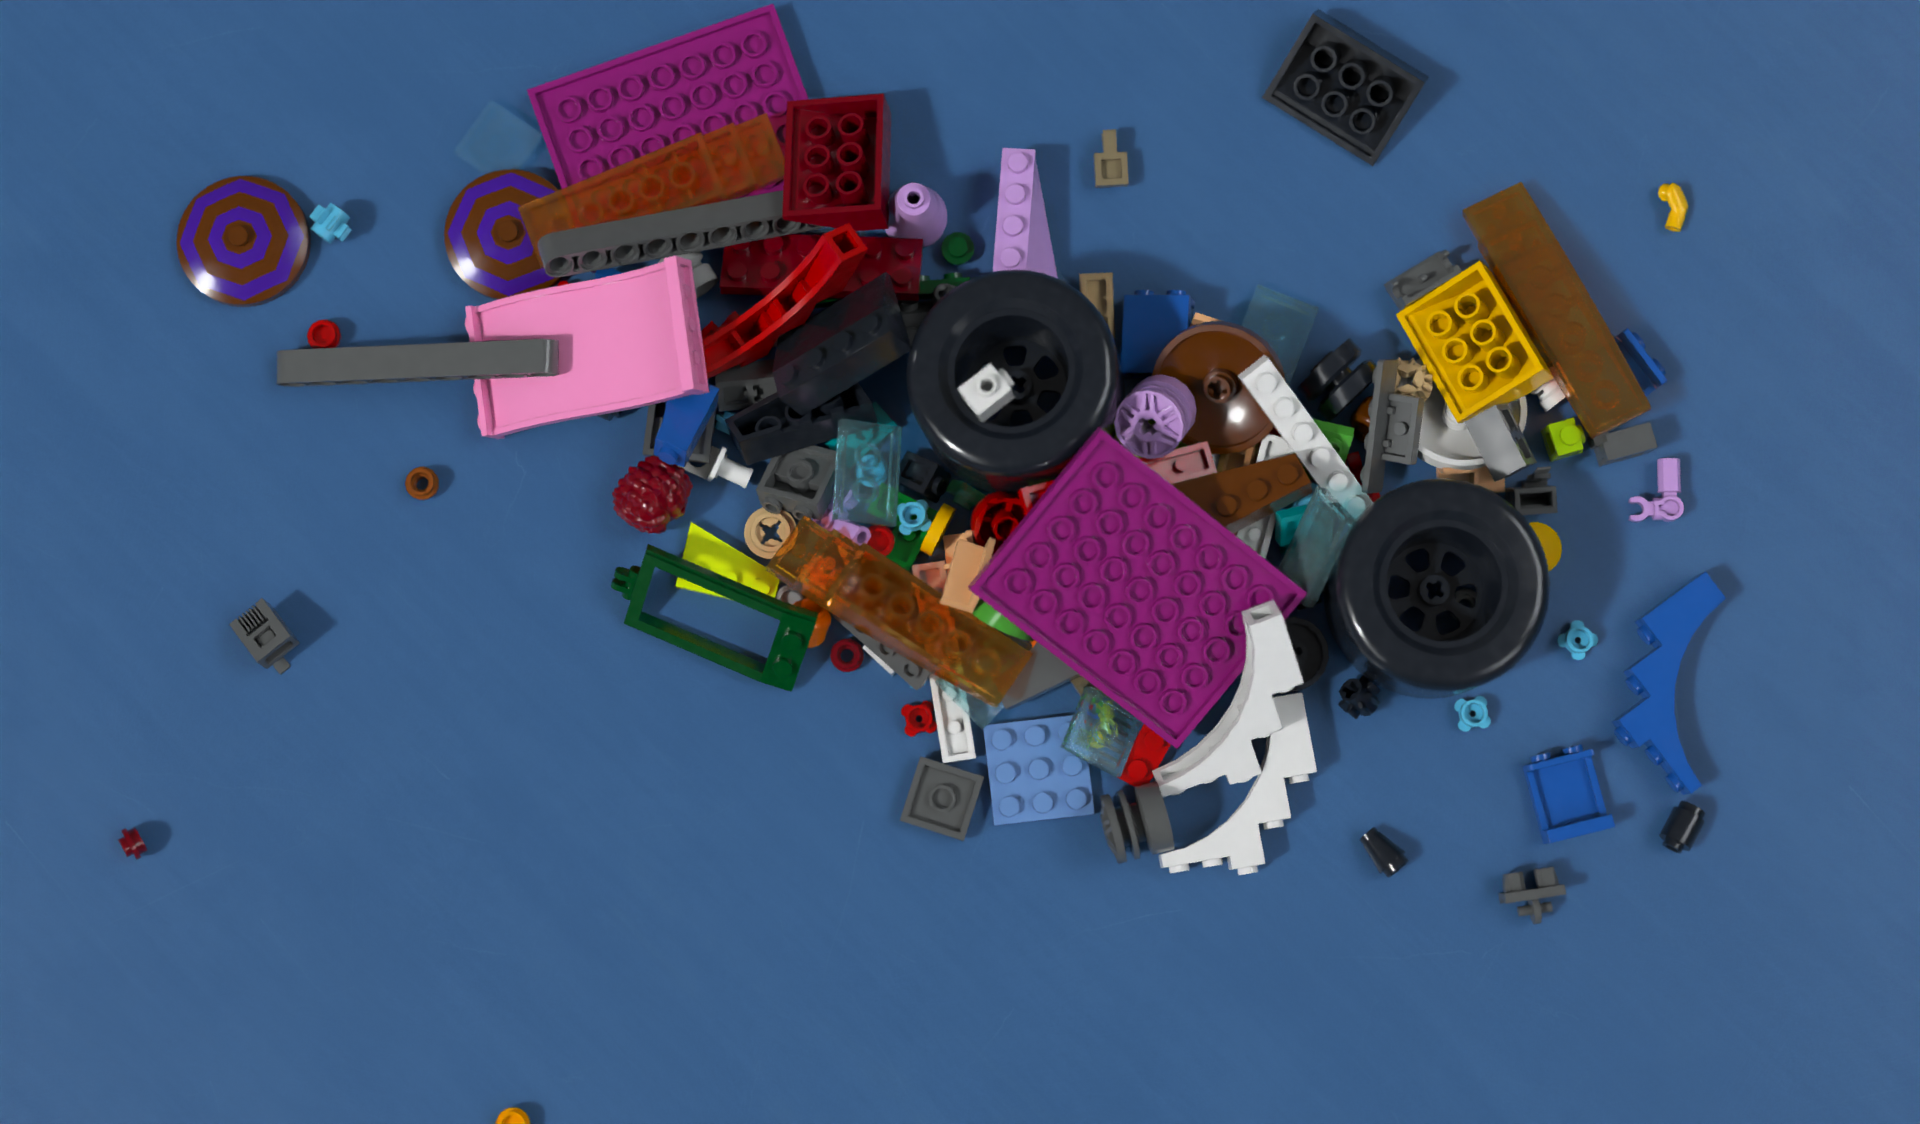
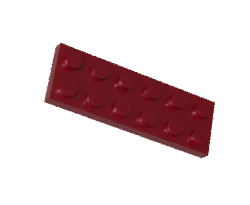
M789 234L725 246L719 286L721 294L767 296L801 264L822 235ZM860 237L868 248L866 254L844 290L829 297L844 298L887 272L891 277L897 300L919 301L924 247L923 239Z

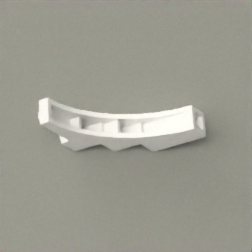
M1274 600L1242 611L1246 632V660L1241 683L1230 707L1216 727L1185 754L1152 771L1163 798L1169 795L1181 794L1186 789L1201 783H1211L1223 775L1226 776L1229 784L1232 785L1247 782L1254 776L1262 774L1251 740L1268 737L1273 732L1283 729L1272 695L1278 692H1288L1295 686L1304 683L1283 616Z
M1302 692L1273 697L1283 729L1273 732V734L1266 738L1265 754L1260 766L1262 774L1257 776L1241 805L1226 822L1208 836L1185 848L1158 855L1161 868L1169 867L1170 873L1190 870L1189 863L1202 861L1203 868L1222 865V858L1227 857L1229 870L1237 869L1238 875L1258 872L1257 865L1265 864L1258 824L1263 823L1264 830L1283 827V820L1291 818L1284 779L1289 778L1290 784L1310 781L1309 774L1317 772Z

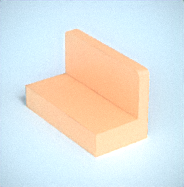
M989 537L985 547L961 539L958 540L941 597V604L973 613L980 598L971 592L968 586L991 559L996 539Z

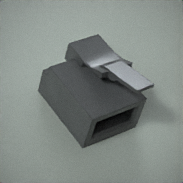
M1644 406L1618 420L1611 428L1593 433L1587 437L1590 450L1594 449L1599 467L1648 454L1658 447L1650 422L1608 433L1627 423L1629 417L1642 410Z
M1551 466L1537 467L1533 474L1527 475L1526 480H1521V487L1505 488L1504 499L1522 515L1558 513L1556 486L1548 485L1547 482L1551 478V473H1548L1551 470Z
M261 598L255 603L256 607L251 606L253 609L249 608V612L245 611L246 614H241L243 617L239 616V620L236 618L229 625L257 663L266 669L273 665L281 675L291 667L283 656L300 642L276 610L266 600Z

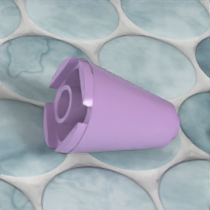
M909 183L895 190L889 196V227L885 229L889 238L923 239V246L928 247L943 235L947 224V210L944 201L934 190L919 183Z

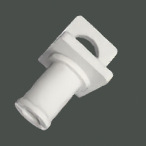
M713 446L710 464L706 463L702 467H694L688 461L684 470L711 482L714 478L717 479L720 476L742 486V488H746L754 469L747 468L726 458L727 448L722 447L718 449Z

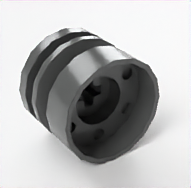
M1157 781L1135 786V802L1130 804L1122 790L1116 791L1119 807L1114 808L1109 794L1100 796L1102 805L1100 818L1107 845L1115 855L1118 864L1127 862L1125 846L1130 847L1134 859H1139L1140 842L1146 841L1152 855L1174 850L1170 821Z

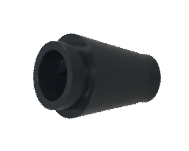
M1375 827L1370 829L1360 839L1379 873H1384L1388 878L1398 872L1409 861L1404 856L1405 851Z

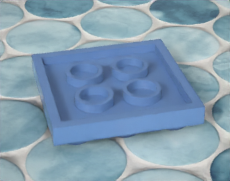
M1083 714L983 725L994 826L1094 815L1087 750L1083 751L1071 744L1074 743L1071 742V739L1077 727L1085 731Z

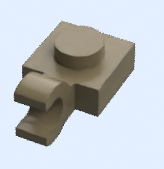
M1116 129L1103 130V153H1094L1095 188L1128 187L1127 152H1117Z

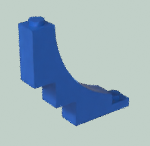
M613 268L597 270L595 279L623 272ZM708 384L709 393L692 394L665 401L663 421L655 438V456L667 464H676L685 468L717 407L720 388Z

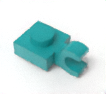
M1307 505L1276 511L1275 540L1280 545L1281 555L1288 554L1287 562L1289 564L1302 561V541L1311 539L1312 511Z

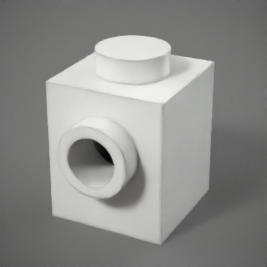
M991 363L958 388L963 400L982 423L1015 398L1011 389L1014 385L1012 379L1003 368L996 371Z

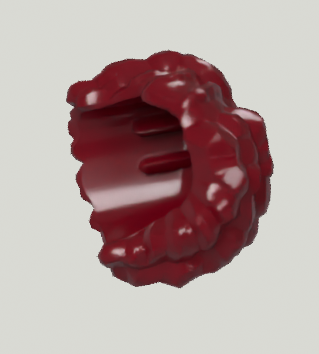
M655 455L645 457V461H639L637 467L630 466L624 478L619 479V487L615 488L612 492L613 503L615 504L613 509L625 522L640 532L660 534L666 531L669 522L674 519L677 520L685 514L688 497L693 485L690 477L685 474L683 467H678L676 464H667Z

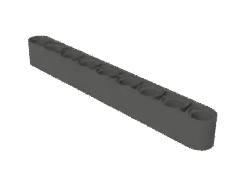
M783 190L552 232L541 237L537 247L546 274L555 278L811 231L825 226L784 220L782 217Z
M552 339L277 351V385L287 387L549 377L559 375V341Z

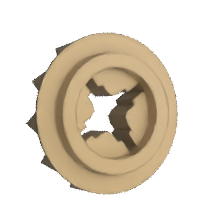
M1399 357L1397 359L1398 368L1394 393L1423 397L1425 402L1433 388V375L1429 374L1425 364L1420 365L1416 363L1414 358L1411 360H1401ZM1400 376L1405 379L1414 376L1412 386L1405 384L1398 388L1401 382Z
M760 508L748 518L744 528V537L750 550L764 559L781 558L792 550L797 539V526L793 517L787 511L781 510L779 514H773L764 508ZM781 522L778 526L777 534L782 542L780 543L778 540L775 541L771 538L768 542L765 541L764 544H761L766 534L759 525L762 524L772 528Z

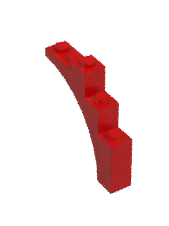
M850 223L823 234L807 257L782 283L741 316L702 340L708 379L738 364L742 368L767 356L779 335L804 324L818 302L844 290L868 250Z

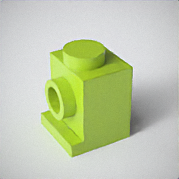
M1574 417L1549 424L1541 430L1550 462L1583 453L1585 435L1581 425H1576Z

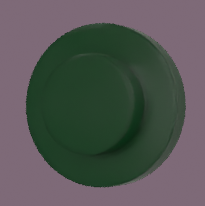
M951 233L942 242V255L950 264L963 265L972 258L974 243L965 233Z

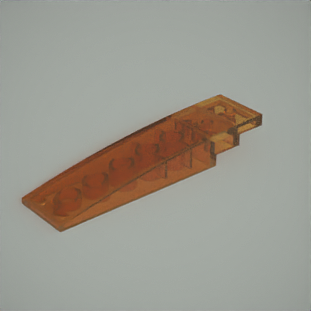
M765 113L738 125L731 123L704 135L701 132L529 202L518 207L540 267L544 269L537 244L540 238L546 234L732 200L783 180L785 157L769 116Z
M1522 182L1463 209L1462 216L1478 240L1479 251L1494 273L1493 275L1591 439L1651 410L1650 403L1600 312Z
M805 515L766 567L767 572L840 619L994 708L998 707L1033 655L995 628L979 620L972 613L941 604L942 593L863 542L859 546L835 529L830 533Z

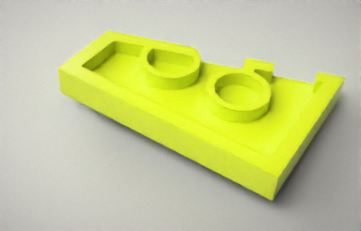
M691 522L683 559L769 596L776 597L781 580L778 574ZM677 577L676 588L729 599Z

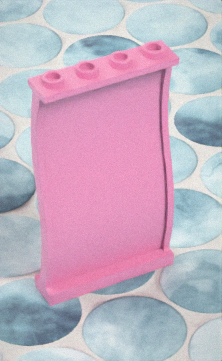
M679 256L664 258V262L617 275L544 288L498 299L479 306L470 305L465 307V328L469 334V342L552 339L559 341V375L475 379L473 391L477 398L479 411L477 423L483 437L503 439L505 435L544 425L630 410L692 394L709 393L691 260Z

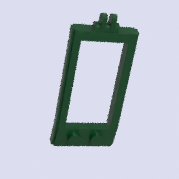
M650 544L647 545L641 567L631 566L630 569L617 567L615 569V578L612 579L611 588L623 592L622 597L630 600L624 624L756 681L792 692L816 624L817 612L783 602ZM655 567L780 620L766 664L642 612Z

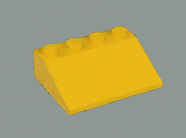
M1481 261L1473 264L1395 314L1422 362L1426 365L1429 374L1433 375L1434 383L1459 424L1495 405L1519 399L1554 378L1491 270Z

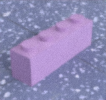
M1002 148L993 272L1015 269L1030 270L1058 278L1036 163V151L1033 149Z

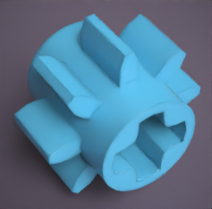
M332 203L327 208H323L318 204L309 216L315 222L310 229L330 244L335 238L343 242L352 230L346 224L350 217Z

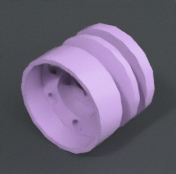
M1155 375L1145 378L1132 389L1117 408L1114 425L1118 439L1125 448L1136 456L1147 459L1164 457L1174 451L1195 422L1197 409L1194 396L1185 384L1174 377ZM1151 418L1155 420V423L1152 425L1148 423V420Z

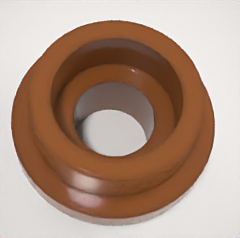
M417 467L410 471L406 477V490L417 500L430 499L438 491V476L430 468ZM426 478L428 480L427 488L423 490L418 489V481Z

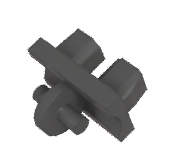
M1554 867L1534 870L1537 888L1525 889L1523 872L1503 874L1502 887L1504 893L1498 894L1500 904L1528 900V905L1517 907V913L1519 917L1530 915L1533 924H1540L1542 922V913L1552 912L1551 902L1540 903V898L1566 895L1565 884L1559 885Z

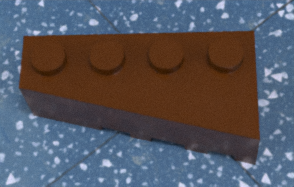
M1295 453L1172 484L1232 533L1313 493L1311 481Z

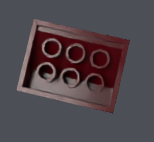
M884 93L787 101L782 210L784 220L838 228L850 223L855 231L888 229L891 111Z

